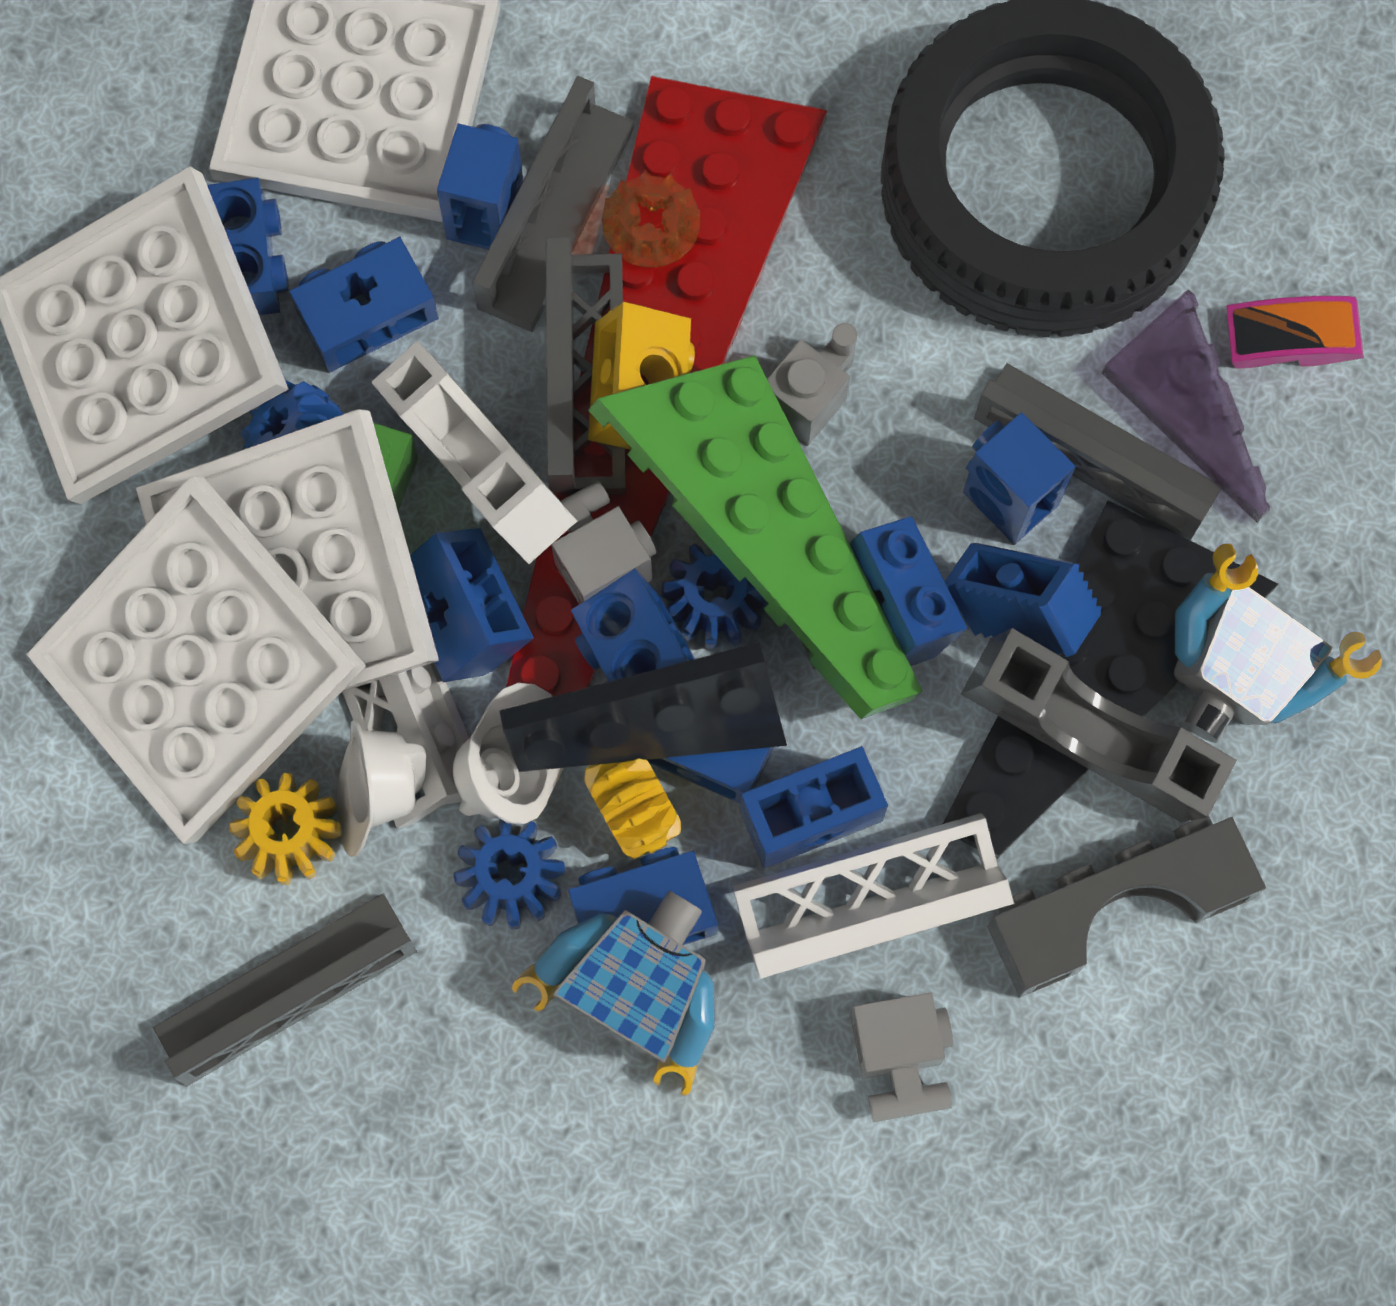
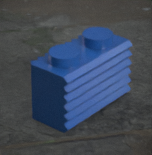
M970 543L945 580L952 598L974 636L982 633L984 638L991 635L994 637L1013 628L1050 651L1054 650L1055 654L1064 652L1066 657L1077 652L1101 615L1102 606L1096 605L1097 598L1092 597L1093 589H1089L1088 581L1083 580L1084 572H1079L1078 563L980 543Z

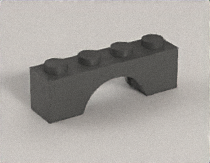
M1013 628L990 638L961 692V695L1179 822L1202 819L1209 816L1237 761L1235 758L1182 727L1152 721L1107 700L1078 679L1070 669L1069 661Z
M1209 816L1190 821L1173 831L1177 840L1154 849L1150 840L1135 844L1115 855L1117 865L1096 874L1092 865L1075 869L1056 880L1059 887L1058 890L1039 898L1035 897L1032 889L1013 895L1014 904L998 908L1000 914L993 916L987 928L1018 997L1021 998L1078 974L1087 965V937L1094 917L1102 908L1116 900L1131 896L1158 898L1173 904L1195 923H1198L1255 899L1266 889V886L1233 817L1215 824L1212 823Z

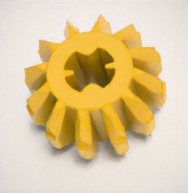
M636 759L627 762L590 765L585 768L584 782L625 855L636 859L648 852L652 854L667 846L668 841L680 834L681 820L648 760Z
M284 772L281 775L278 791H273L265 779H258L255 785L261 798L254 802L248 797L240 796L236 802L238 808L249 818L236 819L229 823V831L233 836L245 838L234 848L235 855L240 861L254 859L251 872L259 879L269 875L275 867L277 881L281 885H289L293 877L292 866L298 865L307 879L314 878L316 876V869L309 858L315 854L322 860L331 862L335 857L333 849L327 843L321 841V839H335L342 835L340 823L327 819L337 810L336 803L332 797L317 799L320 786L313 779H308L297 791L295 779L291 773ZM288 816H293V821L299 828L298 832L291 839L283 833V841H278V836L272 829L273 824L280 818L285 823H288Z

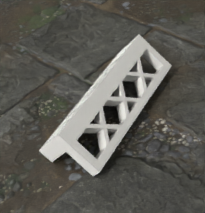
M434 662L373 681L370 688L361 685L342 691L353 720L357 719L361 730L382 731L381 723L384 709L392 712L397 723L396 733L401 734L406 743L417 744L425 749L426 772L422 786L425 795L415 801L412 812L394 819L397 828H404L418 822L442 805L462 802L463 799L454 783L452 769L456 753L469 739V736L446 682H443Z
M982 813L732 886L750 953L760 979L1014 904L1008 879L997 865L986 818ZM974 835L981 865L954 872L937 863L950 841ZM931 847L927 856L916 852ZM904 856L921 865L907 887L891 890L875 881L885 862L889 859ZM869 866L864 875L855 871V869ZM931 872H934L941 876L931 880H927ZM841 874L858 883L846 905L830 909L812 899L824 878ZM807 884L802 893L792 889ZM869 890L878 894L864 899ZM779 893L796 902L784 923L758 930L750 900ZM806 908L815 912V914L802 917Z

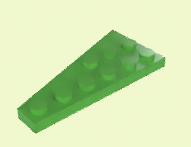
M756 356L598 398L588 411L603 428L609 423L632 448L627 454L643 473L650 468L674 496L672 506L739 582L745 577L769 603L764 608L766 613L779 627L786 623L810 650L809 661L860 719L910 702L923 692Z

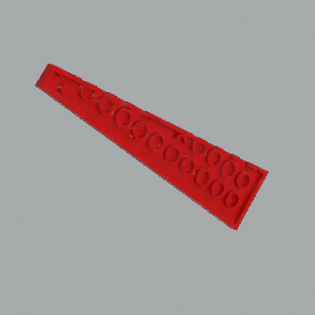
M651 76L609 254H622L623 302L691 318L690 342L694 345L695 349L694 363L690 371L692 373L725 364L727 354L731 345H733L749 301L760 280L777 234H779L796 188L802 179L827 119V110ZM604 273L598 301L610 290V273ZM610 307L601 314L602 317L610 312ZM593 323L584 359L591 365H593L595 325ZM640 373L643 382L649 385L646 377ZM592 383L574 399L575 409L587 420L590 417L588 410L590 409ZM575 423L576 442L585 432ZM594 441L575 458V477L613 476L612 456ZM625 449L626 494L608 495L610 503L590 513V515L595 520L619 506L629 524L639 520L651 538L671 492L650 468L643 473L627 455L630 449ZM570 495L556 497L561 501ZM566 531L558 539L566 536L568 532ZM551 545L536 558L523 612V617L534 639L513 655L506 687L516 683L535 684L552 696H557L589 687L597 670L595 671L589 665L575 642V638L582 634V631L571 610L578 606L579 603L555 565Z

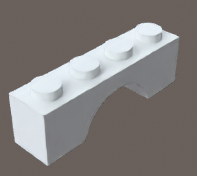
M418 340L371 381L402 420L462 486L461 490L492 527L528 564L577 522L574 516Z

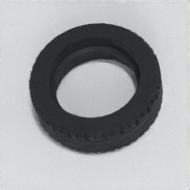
M1008 0L1004 3L986 6L984 10H976L968 14L966 19L956 21L946 31L938 34L934 38L933 44L927 45L919 53L918 58L909 67L907 77L902 79L892 104L891 115L889 116L881 164L882 204L884 206L886 222L891 225L890 233L897 244L903 259L911 261L910 269L917 277H920L923 284L930 291H938L940 293L939 299L944 303L952 305L956 311L965 316L970 314L976 316V321L984 325L990 324L995 326V329L1005 332L1009 328L1015 329L1017 334L1025 336L1033 334L1037 335V337H1050L1051 333H1057L1060 337H1068L1078 333L1081 335L1092 333L1095 326L1099 329H1106L1114 326L1117 322H1123L1131 318L1134 311L1141 312L1149 307L1152 302L1158 300L1166 292L1168 286L1173 285L1177 281L1196 251L1216 206L1224 173L1225 150L1221 145L1223 131L1219 124L1220 118L1216 107L1211 103L1213 100L1211 93L1204 86V80L1199 72L1191 66V61L1185 54L1178 51V47L1171 40L1165 38L1153 26L1147 25L1145 21L1116 7L1091 0ZM1039 83L1067 86L1099 98L1116 109L1131 123L1146 144L1152 157L1153 186L1145 211L1131 230L1111 242L1083 250L1048 251L1015 243L998 235L979 222L964 207L948 181L946 169L947 145L954 126L962 113L970 105L993 92L1024 84Z

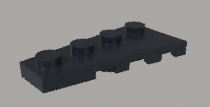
M760 642L500 710L502 729L519 772L627 762L636 759L648 760L787 746Z

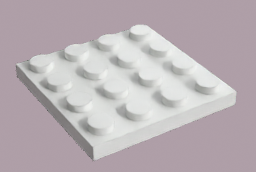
M254 0L209 166L212 179L231 182L259 178L262 189L443 222L436 189L457 123L468 126L473 125L501 9L500 0Z
M191 166L0 276V320L65 495L69 501L82 504L288 390L204 176Z
M357 409L136 488L145 523L147 524L190 476L204 477L366 665L343 691L439 661L370 411Z
M198 476L189 477L26 654L183 844L197 842L366 667L363 661L204 477Z

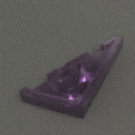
M1188 289L1105 364L1102 374L1214 482L1223 486L1222 490L1258 523L1271 508L1266 501V485L1259 466H1253L1242 437L1245 428L1228 383L1219 374V358L1213 343L1208 344L1196 312L1199 304L1196 296Z

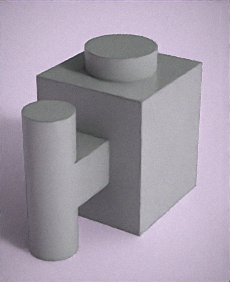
M838 324L832 332V339L820 353L800 339L767 378L795 436L807 446L810 445L846 402L850 375L844 371L852 366L857 341V331L851 324Z
M598 480L560 501L577 522L567 530L568 534L553 542L551 546L555 565L579 604L634 568L639 571L647 582L653 580L650 557L656 554V549L641 522L637 520L629 524L619 506L595 520L590 515V513L610 503L604 487Z
M932 992L853 1006L850 1018L862 1079L890 1074L893 1092L868 1096L872 1121L879 1122L952 1108L948 1083L942 1082L922 1086L918 1070L939 1066L945 1059L944 1048L953 1047L952 1029L947 1009L945 1007L935 1009Z

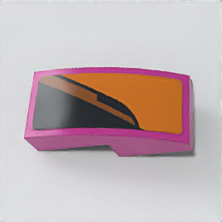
M1354 296L1288 297L1226 305L1231 359L1235 369L1255 368L1297 360L1301 366H1320L1364 358L1358 300Z

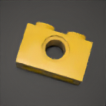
M622 302L596 321L590 407L598 398L645 386L646 384L643 382L640 373L646 377L649 384L689 374L695 358L694 345L690 342L691 318ZM590 413L588 440L632 449L610 423L603 428Z

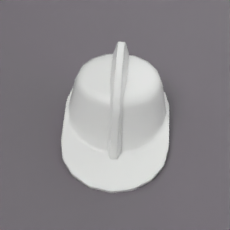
M516 683L501 689L489 703L472 736L461 746L454 759L452 769L454 783L463 799L459 807L461 813L466 816L480 814L484 817L499 818L507 823L520 825L539 817L546 807L548 799L564 768L519 772L502 729L500 710L553 697L550 693L535 684Z
M357 719L351 721L350 741L341 764L337 786L338 820L342 827L340 839L345 852L350 857L360 854L372 827L403 817L412 812L415 794L422 788L426 772V752L422 746L406 743L401 734L395 732L361 730Z

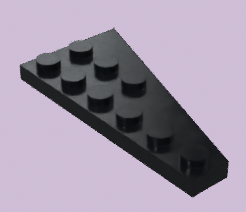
M1108 500L1076 561L1079 564V572H1084L1083 580L1088 581L1089 589H1093L1092 597L1097 598L1096 605L1102 606L1101 615L1074 655L1066 657L1064 652L1057 655L1069 661L1072 672L1093 691L1114 704L1144 717L1180 682L1174 676V669L1178 661L1175 655V612L1205 574H1214L1216 572L1213 564L1214 552ZM1232 562L1227 568L1235 569L1240 565ZM1258 574L1256 581L1249 588L1263 598H1266L1275 590L1278 583ZM997 716L943 824L982 813L986 818L995 857L998 859L1090 769ZM974 835L958 839L977 849Z

